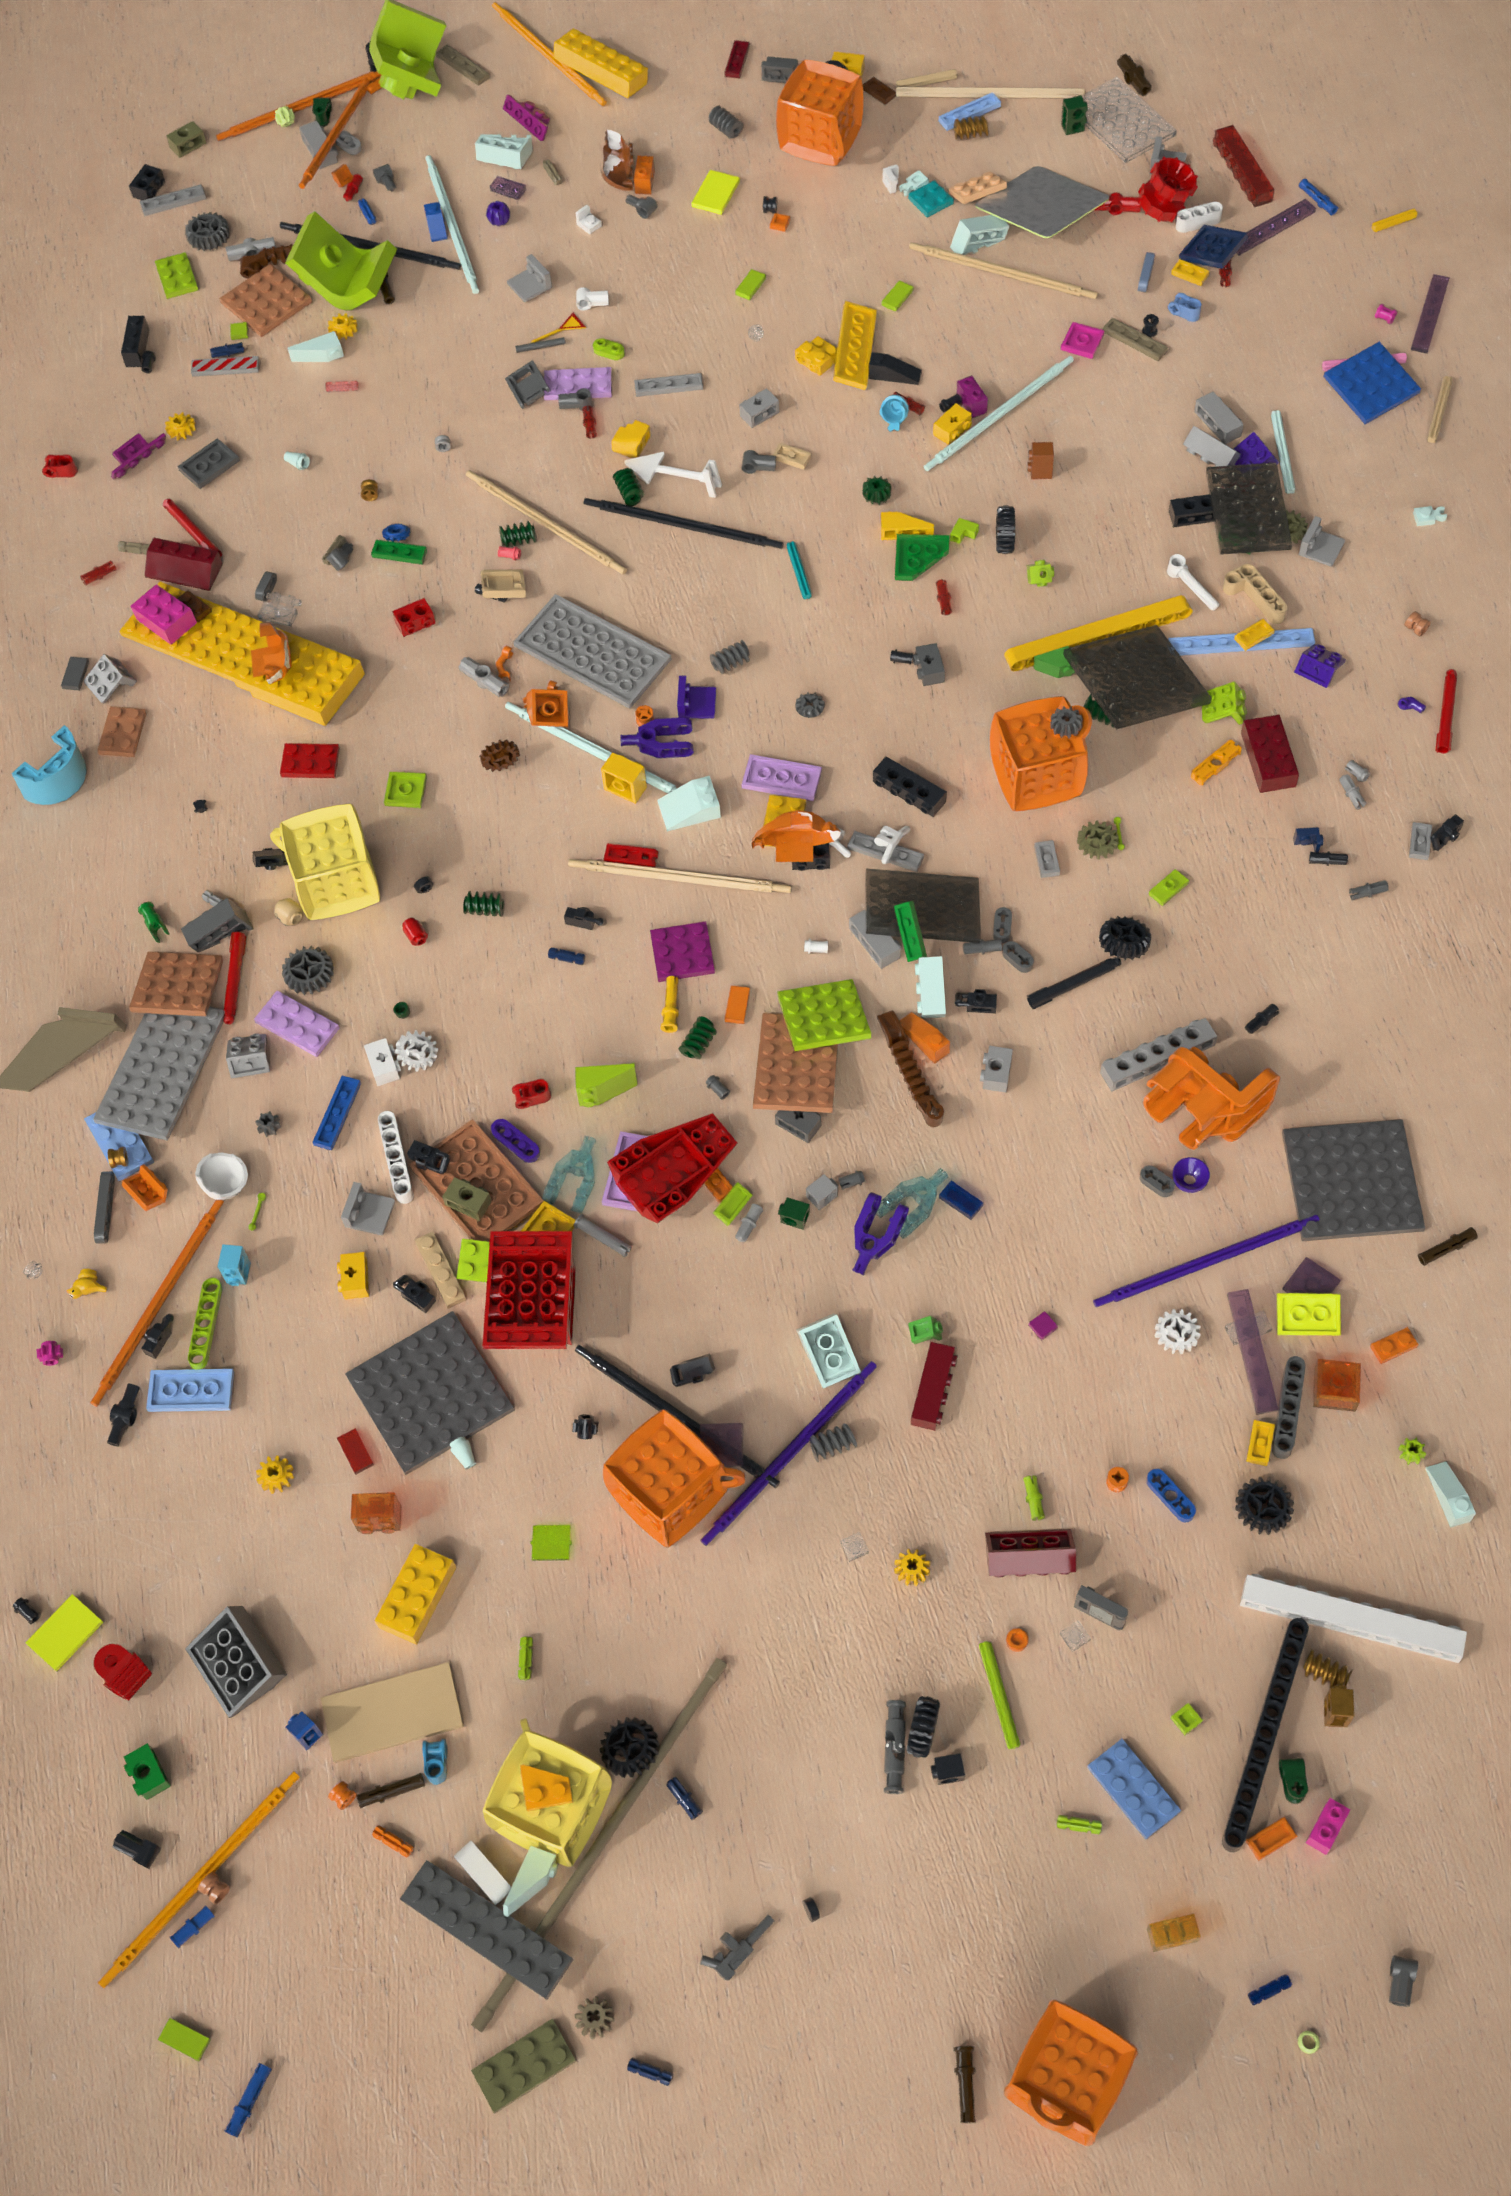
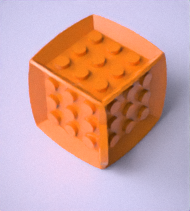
M803 60L788 78L778 98L776 127L780 149L808 161L832 166L838 165L851 148L861 128L864 107L861 76L835 65Z
M1064 696L1024 702L994 714L990 730L991 756L1000 787L1012 811H1025L1051 806L1080 796L1083 793L1088 775V752L1085 738L1092 726V716L1088 709L1079 705L1072 706L1073 711H1079V715H1082L1083 720L1081 731H1078L1076 736L1071 735L1070 738L1067 736L1061 738L1060 734L1054 735V730L1050 727L1051 715L1055 713L1056 709L1062 710L1063 706L1066 709L1071 707Z
M662 1409L636 1429L614 1451L603 1466L604 1483L611 1495L642 1529L666 1548L672 1546L692 1530L715 1507L727 1492V1488L738 1487L745 1483L744 1472L733 1468H725L724 1464L689 1427L666 1409ZM721 1476H731L734 1479L722 1480Z
M1056 1999L1051 2000L1022 2052L1010 2083L1004 2088V2095L1042 2126L1057 2131L1080 2144L1092 2146L1095 2142L1096 2134L1114 2106L1133 2062L1138 2056L1137 2047L1091 2016Z

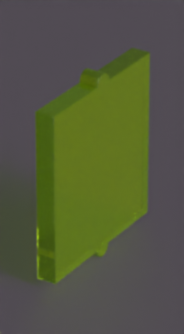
M533 1525V1535L530 1541L532 1545L531 1560H569L570 1545H572L570 1525Z

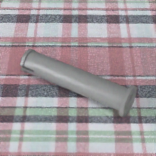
M583 1214L576 1219L574 1223L575 1229H581L620 1253L623 1257L628 1255L626 1251L630 1252V1245L587 1220Z

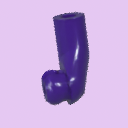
M1413 697L1401 698L1398 701V707L1402 710L1414 709L1421 714L1426 708L1424 704Z

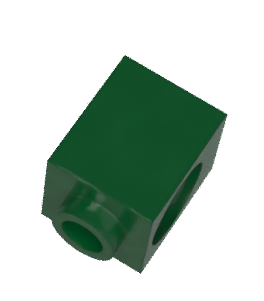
M787 1197L785 1203H781L778 1210L780 1222L804 1230L810 1214V1204Z

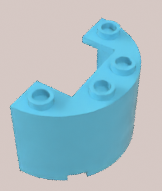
M65 725L51 737L53 742L62 747V749L38 771L28 763L23 762L12 773L24 799L31 803L50 805L65 801L80 789L85 780L86 763L71 731Z

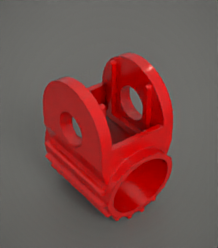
M118 1644L103 1646L94 1657V1669L105 1681L103 1686L127 1701L133 1697L153 1674L134 1651L130 1653Z

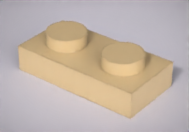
M779 443L773 453V456H776V461L803 470L811 459V453L783 443Z

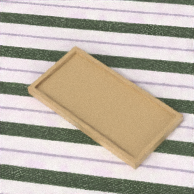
M449 1662L321 1697L334 1763L464 1727Z

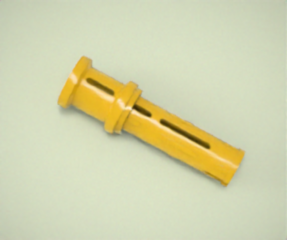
M668 976L666 978L665 1007L661 1011L663 1023H661L660 1029L667 1033H673L678 1030L676 1018L679 1016V1011L676 1008L679 979L675 978V976Z

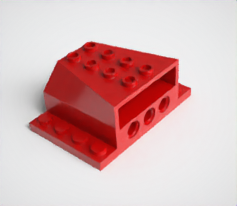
M490 1231L483 1349H567V1344L572 1345L576 1268L572 1255V1231Z

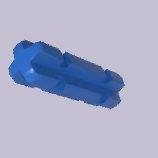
M364 198L359 200V207L368 224H375L377 222L376 217L369 204H367V200Z

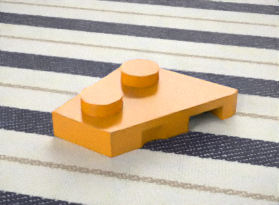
M520 1765L527 1811L573 1803L570 1779L568 1777Z

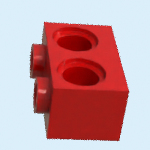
M425 598L392 611L394 621L403 637L436 624L433 612Z

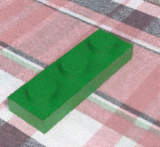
M376 540L371 554L372 558L423 565L427 549L424 546Z
M909 901L895 905L894 909L907 961L911 962L927 957L914 902Z

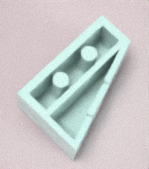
M481 134L475 142L476 160L514 169H522L533 152L532 135H526V138H517L516 135L501 137V134Z
M993 215L961 219L950 248L958 254L965 255L970 252L974 254L983 246L990 247L1005 240L1009 225L1006 221Z

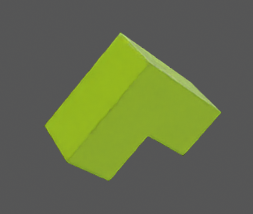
M959 518L950 533V541L960 544L964 536L975 539L979 532V524Z

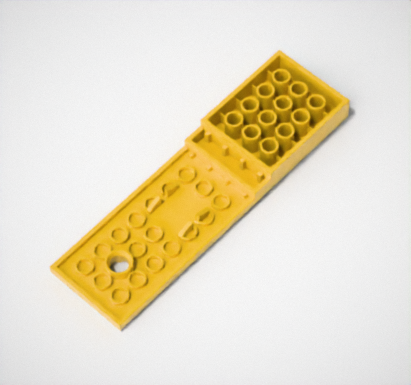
M161 581L157 584L175 598L186 592ZM201 597L198 598L208 605L212 612L199 623L197 622L172 645L140 623L134 613L119 631L123 637L234 681L237 687L251 692L253 697L323 726L328 724L365 675L360 660L276 628L288 636L292 666L280 681L271 685L268 684L265 675L253 677L251 650L268 647L267 636L260 637V623L264 622Z

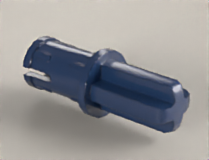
M242 342L230 345L226 343L225 346L211 348L210 353L212 358L227 355L230 357L232 354L244 353Z
M673 1777L667 1782L666 1786L677 1799V1805L682 1806L691 1820L697 1818L698 1814L700 1815L703 1811L691 1797L692 1793L685 1789L677 1777Z

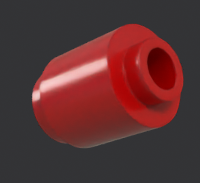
M413 917L406 919L402 927L408 940L414 946L423 945L428 938L427 932L419 920Z

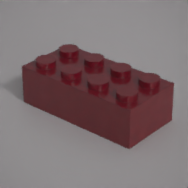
M1280 714L1243 720L1241 736L1259 792L1264 793L1296 787L1299 772Z

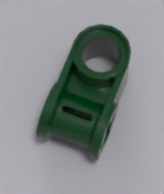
M330 97L314 98L312 112L316 117L315 121L320 126L325 127L329 124L332 111Z
M1302 1757L1279 1759V1772L1285 1798L1292 1804H1299L1304 1800L1308 1792L1304 1759ZM1293 1787L1296 1788L1297 1791H1301L1299 1795L1296 1793V1791H1292Z

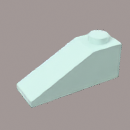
M334 331L288 347L292 362H330L344 357L341 344Z
M1442 1462L1426 1467L1425 1469L1450 1528L1471 1522L1476 1512L1467 1492L1448 1463Z
M530 1846L503 1904V1916H510L547 1886L550 1877H555L558 1869L555 1854Z

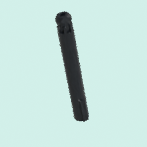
M1117 957L1104 960L1052 986L1044 987L1027 995V1001L1032 1009H1036L1053 1001V998L1116 969L1115 967L1121 965L1120 958L1117 959Z

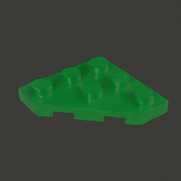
M897 534L895 580L913 581L948 555L950 535Z

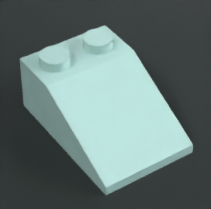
M710 776L691 780L657 800L667 831L721 818L720 805Z
M833 1313L796 1329L822 1388H826L861 1372L837 1314Z

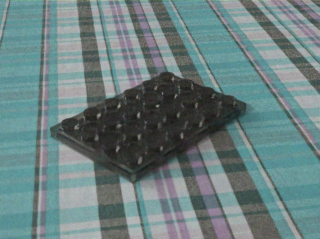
M1277 462L1206 467V477L1220 554L1292 549Z
M866 868V934L901 937L894 906L913 901L923 939L980 943L979 878Z

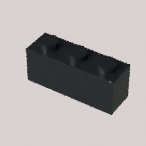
M128 316L121 355L126 367H142V354L146 350L149 327L145 316Z

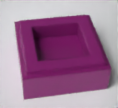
M1045 1311L1028 1324L1041 1341L1058 1329L1057 1324Z

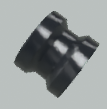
M764 196L763 213H777V197L768 198Z

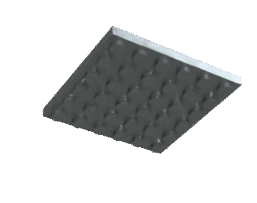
M1403 1119L1282 1130L1297 1218L1300 1221L1316 1214L1319 1217V1221H1309L1306 1226L1302 1227L1300 1231L1302 1241L1424 1232L1425 1224Z
M453 1311L345 1373L405 1475L451 1449L450 1443L463 1436L465 1439H468L515 1411Z

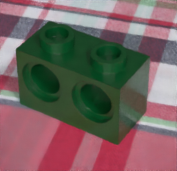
M1081 95L1063 99L1061 126L1066 136L1084 132L1085 124L1087 123L1086 111H1088V104Z

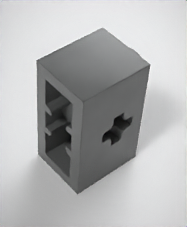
M937 643L917 646L913 655L914 665L918 666L917 676L919 680H922L923 686L944 683L945 670Z
M778 1110L775 1114V1124L808 1144L822 1126L821 1116L818 1112Z

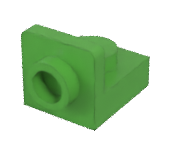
M932 1316L908 1323L912 1343L918 1344L933 1338L937 1341L942 1340L941 1333L943 1332V1327L940 1321Z

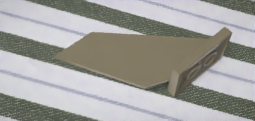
M59 1007L57 1015L63 1020L43 1024L0 1075V1088L30 1092L114 1031L125 1032L127 1025L116 1014Z

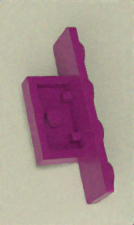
M507 95L503 110L537 139L544 141L548 126L545 124L549 123L550 118L545 115L544 111L538 109L533 102H518L511 95Z
M138 433L116 449L112 455L121 465L112 471L111 478L113 480L117 477L121 478L125 475L127 469L136 467L139 464V460L143 457L145 459L148 458L155 448H161L165 444L166 435L162 433L148 444Z

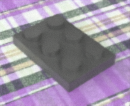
M217 438L177 467L186 478L201 489L240 460L238 455Z

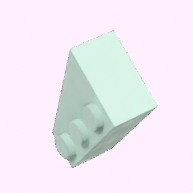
M942 956L919 958L918 963L915 964V975H918L919 980L916 983V993L920 994V1001L917 1002L918 1013H921L922 1019L945 1017Z

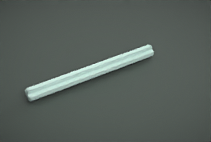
M1274 410L1271 412V419L1285 492L1293 494L1295 492V484L1282 416L1279 410Z

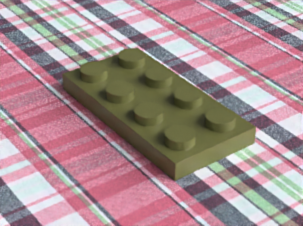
M552 2018L471 2071L495 2114L569 2067L576 2060Z

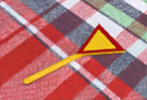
M572 313L560 328L532 340L531 343L538 342L562 330L586 329V327Z

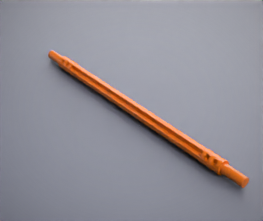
M371 71L288 104L286 107L288 106L295 113L312 106L314 98L335 97L358 88L366 79L373 82L376 78L381 77V74L377 71ZM276 110L230 127L229 130L217 134L216 138L220 141L230 136L235 137L276 120Z
M367 79L362 85H359L352 99L304 172L303 179L299 183L301 189H304L307 183L313 179L325 157L367 93L366 86L371 83Z
M216 1200L209 1212L204 1214L99 1383L100 1387L90 1402L92 1405L98 1407L107 1390L112 1388L216 1220L214 1217L223 1205V1200Z

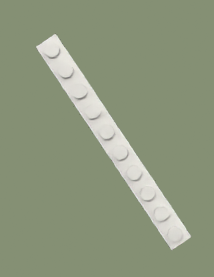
M1247 1574L1244 1582L1240 1606L1289 1619L1302 1618L1308 1624L1459 1663L1463 1657L1467 1632L1462 1631L1460 1627L1439 1625L1434 1620H1420L1412 1614H1397L1389 1608H1382L1381 1610L1374 1608L1369 1603L1361 1602L1359 1604L1351 1602L1349 1598L1332 1597L1324 1591H1309L1306 1587L1300 1585L1293 1587L1286 1585L1281 1580L1271 1581L1264 1579L1263 1576L1258 1574Z

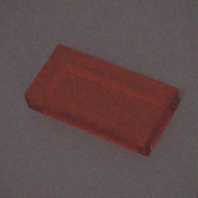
M356 1428L337 1437L355 1475L374 1466Z

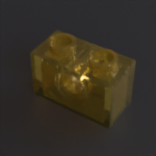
M1194 1914L1151 1923L1147 1927L1153 1952L1195 1943L1201 1938Z

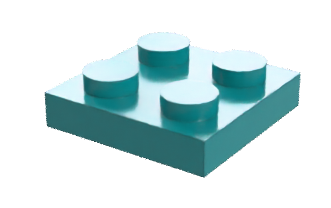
M935 180L908 194V199L927 218L952 205L954 201Z

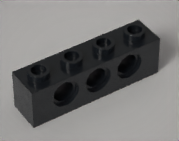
M1239 490L1170 500L1169 515L1173 528L1223 521L1228 516L1242 518L1244 510Z
M887 756L873 770V782L878 787L885 788L892 795L905 800L907 804L919 808L924 814L934 817L946 803L947 791Z

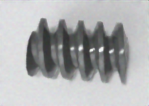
M720 105L711 110L709 114L710 124L714 125L724 135L732 139L741 133L743 122L730 114L729 111L721 108Z
M743 640L740 643L736 642L734 646L729 645L728 649L723 648L721 652L717 651L715 655L710 654L712 666L716 671L719 670L721 674H724V668L730 671V665L737 668L736 662L743 665V659L746 662L750 661L749 650Z
M845 1423L842 1424V1431L836 1426L834 1427V1433L828 1429L826 1436L820 1432L818 1439L814 1435L810 1437L811 1450L817 1462H819V1455L824 1460L827 1459L826 1452H829L833 1457L834 1449H837L841 1454L842 1446H845L849 1451L850 1443L857 1448L855 1436Z

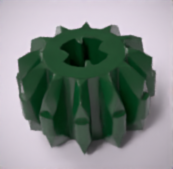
M874 475L873 479L867 478V481L864 482L862 495L865 497L866 502L871 501L872 505L874 503L879 505L881 502L886 503L887 499H890L891 484L888 479H883L882 475L879 478H876Z

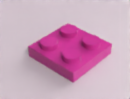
M1072 322L1061 344V350L1093 359L1104 337V331Z

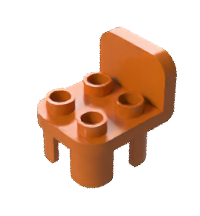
M1180 1047L1169 1056L1168 1063L1147 1082V1086L1153 1088L1156 1084L1157 1086L1145 1096L1143 1104L1148 1114L1159 1123L1164 1122L1184 1104L1186 1109L1196 1119L1180 1133L1179 1141L1189 1149L1195 1150L1211 1136L1220 1135L1229 1142H1234L1240 1138L1272 1105L1280 1076L1271 1068H1267L1240 1092L1238 1091L1239 1085L1236 1080L1226 1072H1222L1219 1075L1208 1065V1058L1197 1047H1191L1190 1049Z

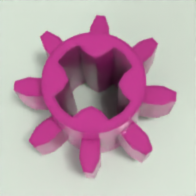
M45 1341L41 1344V1348L36 1349L37 1358L43 1365H56L59 1358H63V1348L57 1345L56 1341Z

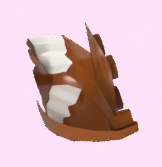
M606 130V136L604 137L606 145L603 147L604 173L600 166L601 175L609 185L623 191L633 190V181L630 180V177H633V167H630V165H633V155H630V153H633V144L629 143L628 148L621 134Z

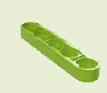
M216 1278L206 1279L201 1288L188 1352L189 1364L196 1370L203 1369L209 1360L222 1295V1286ZM215 1284L218 1286L215 1291H207L210 1285ZM207 1302L214 1303L210 1309L203 1308ZM203 1320H210V1324L208 1326H200V1323ZM199 1338H207V1341L204 1344H196V1341ZM195 1356H203V1360L201 1362H192Z

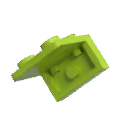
M1235 681L1204 691L1201 694L1202 720L1204 723L1232 716L1239 725L1243 724L1247 714L1245 706L1246 693Z

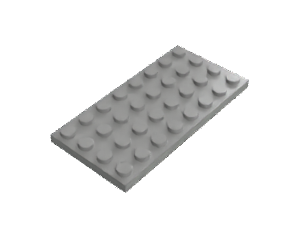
M556 594L513 642L514 647L631 709L672 660L670 654Z
M209 1006L206 1016L145 1013L93 1118L94 1122L168 1141L224 1022L225 1016L223 1011L225 1012V1010Z

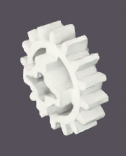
M415 1030L414 1034L407 1031L406 1036L401 1035L395 1049V1054H398L397 1060H402L401 1066L408 1065V1070L414 1067L416 1072H418L420 1067L424 1071L427 1065L431 1067L433 1061H436V1054L438 1052V1048H435L436 1041H430L432 1036L425 1037L424 1031L420 1035L417 1030Z
M1172 1309L1171 1314L1164 1312V1318H1158V1324L1155 1326V1330H1157L1155 1338H1160L1158 1341L1159 1345L1165 1344V1351L1171 1348L1172 1354L1176 1350L1183 1354L1184 1349L1190 1352L1192 1346L1196 1347L1197 1340L1200 1338V1333L1198 1332L1201 1327L1195 1325L1197 1318L1190 1319V1312L1184 1315L1183 1309L1180 1310V1313H1176L1175 1309ZM1171 1321V1324L1164 1328L1165 1325ZM1191 1335V1337L1187 1341H1184L1185 1338Z

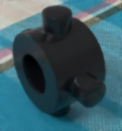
M206 800L193 802L195 813L207 811Z

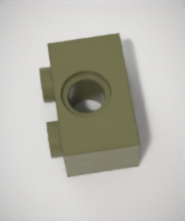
M193 121L166 135L170 148L179 158L206 144L203 131Z
M455 1177L442 1196L446 1206L478 1221L482 1219L492 1202L490 1194L485 1188H477L465 1179L460 1180ZM466 1196H472V1198L468 1200L464 1199Z

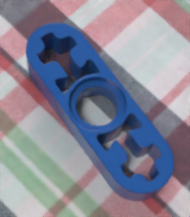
M1152 1469L1146 1479L1148 1487L1179 1521L1190 1522L1196 1513L1194 1504L1162 1470ZM1153 1476L1156 1478L1161 1477V1485L1158 1482H1152ZM1169 1490L1174 1491L1177 1498L1173 1501L1168 1500L1165 1497V1492ZM1180 1500H1182L1180 1505L1183 1509H1190L1189 1515L1181 1514L1182 1508L1177 1505Z

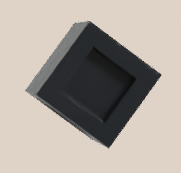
M961 1753L934 1758V1765L930 1767L932 1778L937 1779L938 1785L965 1781Z

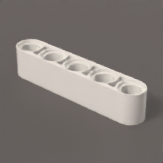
M384 1111L378 1116V1124L391 1183L397 1201L407 1204L413 1200L414 1192L401 1135L394 1113ZM395 1138L394 1141L388 1142L390 1139ZM399 1155L398 1158L392 1159L394 1156Z

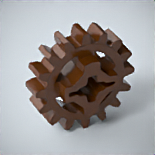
M506 739L504 742L498 740V743L491 742L492 745H486V750H481L482 754L479 755L482 767H485L486 770L491 769L494 772L495 770L501 771L502 768L508 769L510 765L513 766V761H518L520 753L517 744Z

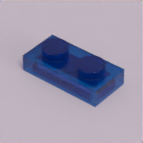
M952 1180L939 1194V1199L970 1220L975 1217L984 1204Z

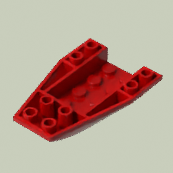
M712 1113L640 1139L611 1158L607 1163L616 1185L640 1215L658 1224L692 1199L738 1142Z

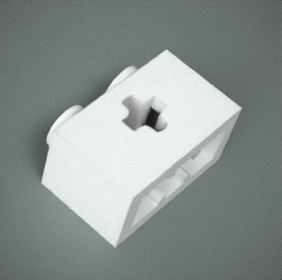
M386 1038L364 1045L377 1086L400 1079L398 1072L401 1069L398 1060L394 1061L392 1057L396 1055L393 1045H388Z

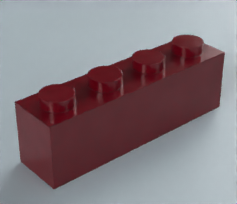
M930 1342L911 1416V1425L933 1431L936 1430L937 1424L941 1425L944 1413L940 1412L941 1406H946L948 1393H945L947 1386H951L953 1374H950L951 1367H956L958 1355H955V1347Z

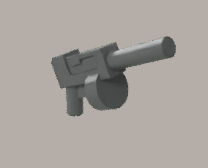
M767 1915L745 1940L741 1939L739 1942L728 1932H725L720 1937V1941L730 1952L725 1957H723L722 1952H718L714 1958L702 1955L700 1964L713 1968L724 1980H730L735 1974L734 1971L754 1950L751 1946L774 1922L773 1918Z

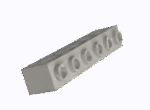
M1206 1018L1194 1020L1186 1027L1176 1028L1168 1035H1160L1150 1043H1143L1132 1051L1127 1050L1114 1059L1109 1058L1105 1060L1101 1065L1100 1074L1111 1092L1161 1070L1168 1063L1169 1056L1180 1047L1187 1049L1197 1047L1204 1051L1215 1046L1217 1035Z

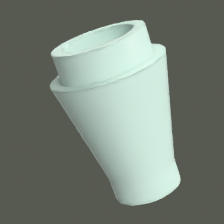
M287 451L284 454V460L299 470L307 469L310 464V459L305 453Z
M463 1436L450 1443V1451L465 1469H469L476 1464L469 1440H466Z

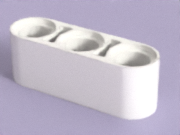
M1210 202L1179 211L1177 214L1176 230L1186 233L1201 229L1204 224L1210 226L1219 224L1223 210L1222 204Z
M469 1841L454 1855V1858L495 1905L509 1894L511 1886L472 1841Z

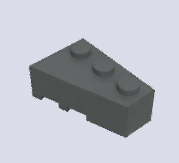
M228 898L220 901L217 905L203 912L202 915L181 928L188 946L198 953L220 944L219 940L231 936L232 932L254 929L247 913Z

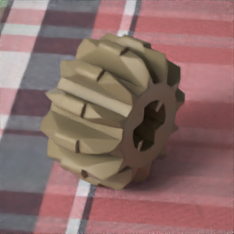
M594 1997L593 2004H591L589 1998H586L585 2003L587 2006L584 2007L579 2004L578 2009L582 2013H576L574 2016L576 2019L581 2020L576 2024L577 2029L583 2028L581 2032L583 2036H586L590 2031V2038L595 2039L596 2032L598 2031L602 2038L604 2037L603 2028L607 2031L612 2029L607 2022H614L615 2018L607 2015L613 2012V2008H606L608 2002L605 1999L599 2005L598 1997ZM597 2013H600L598 2014V2017L600 2018L599 2021L597 2022L594 2020L592 2023H590V2021H592L590 2019V2015H596Z

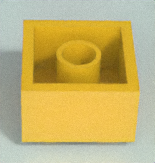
M612 752L601 768L604 790L636 804L647 789L644 766L639 762H633L623 755Z

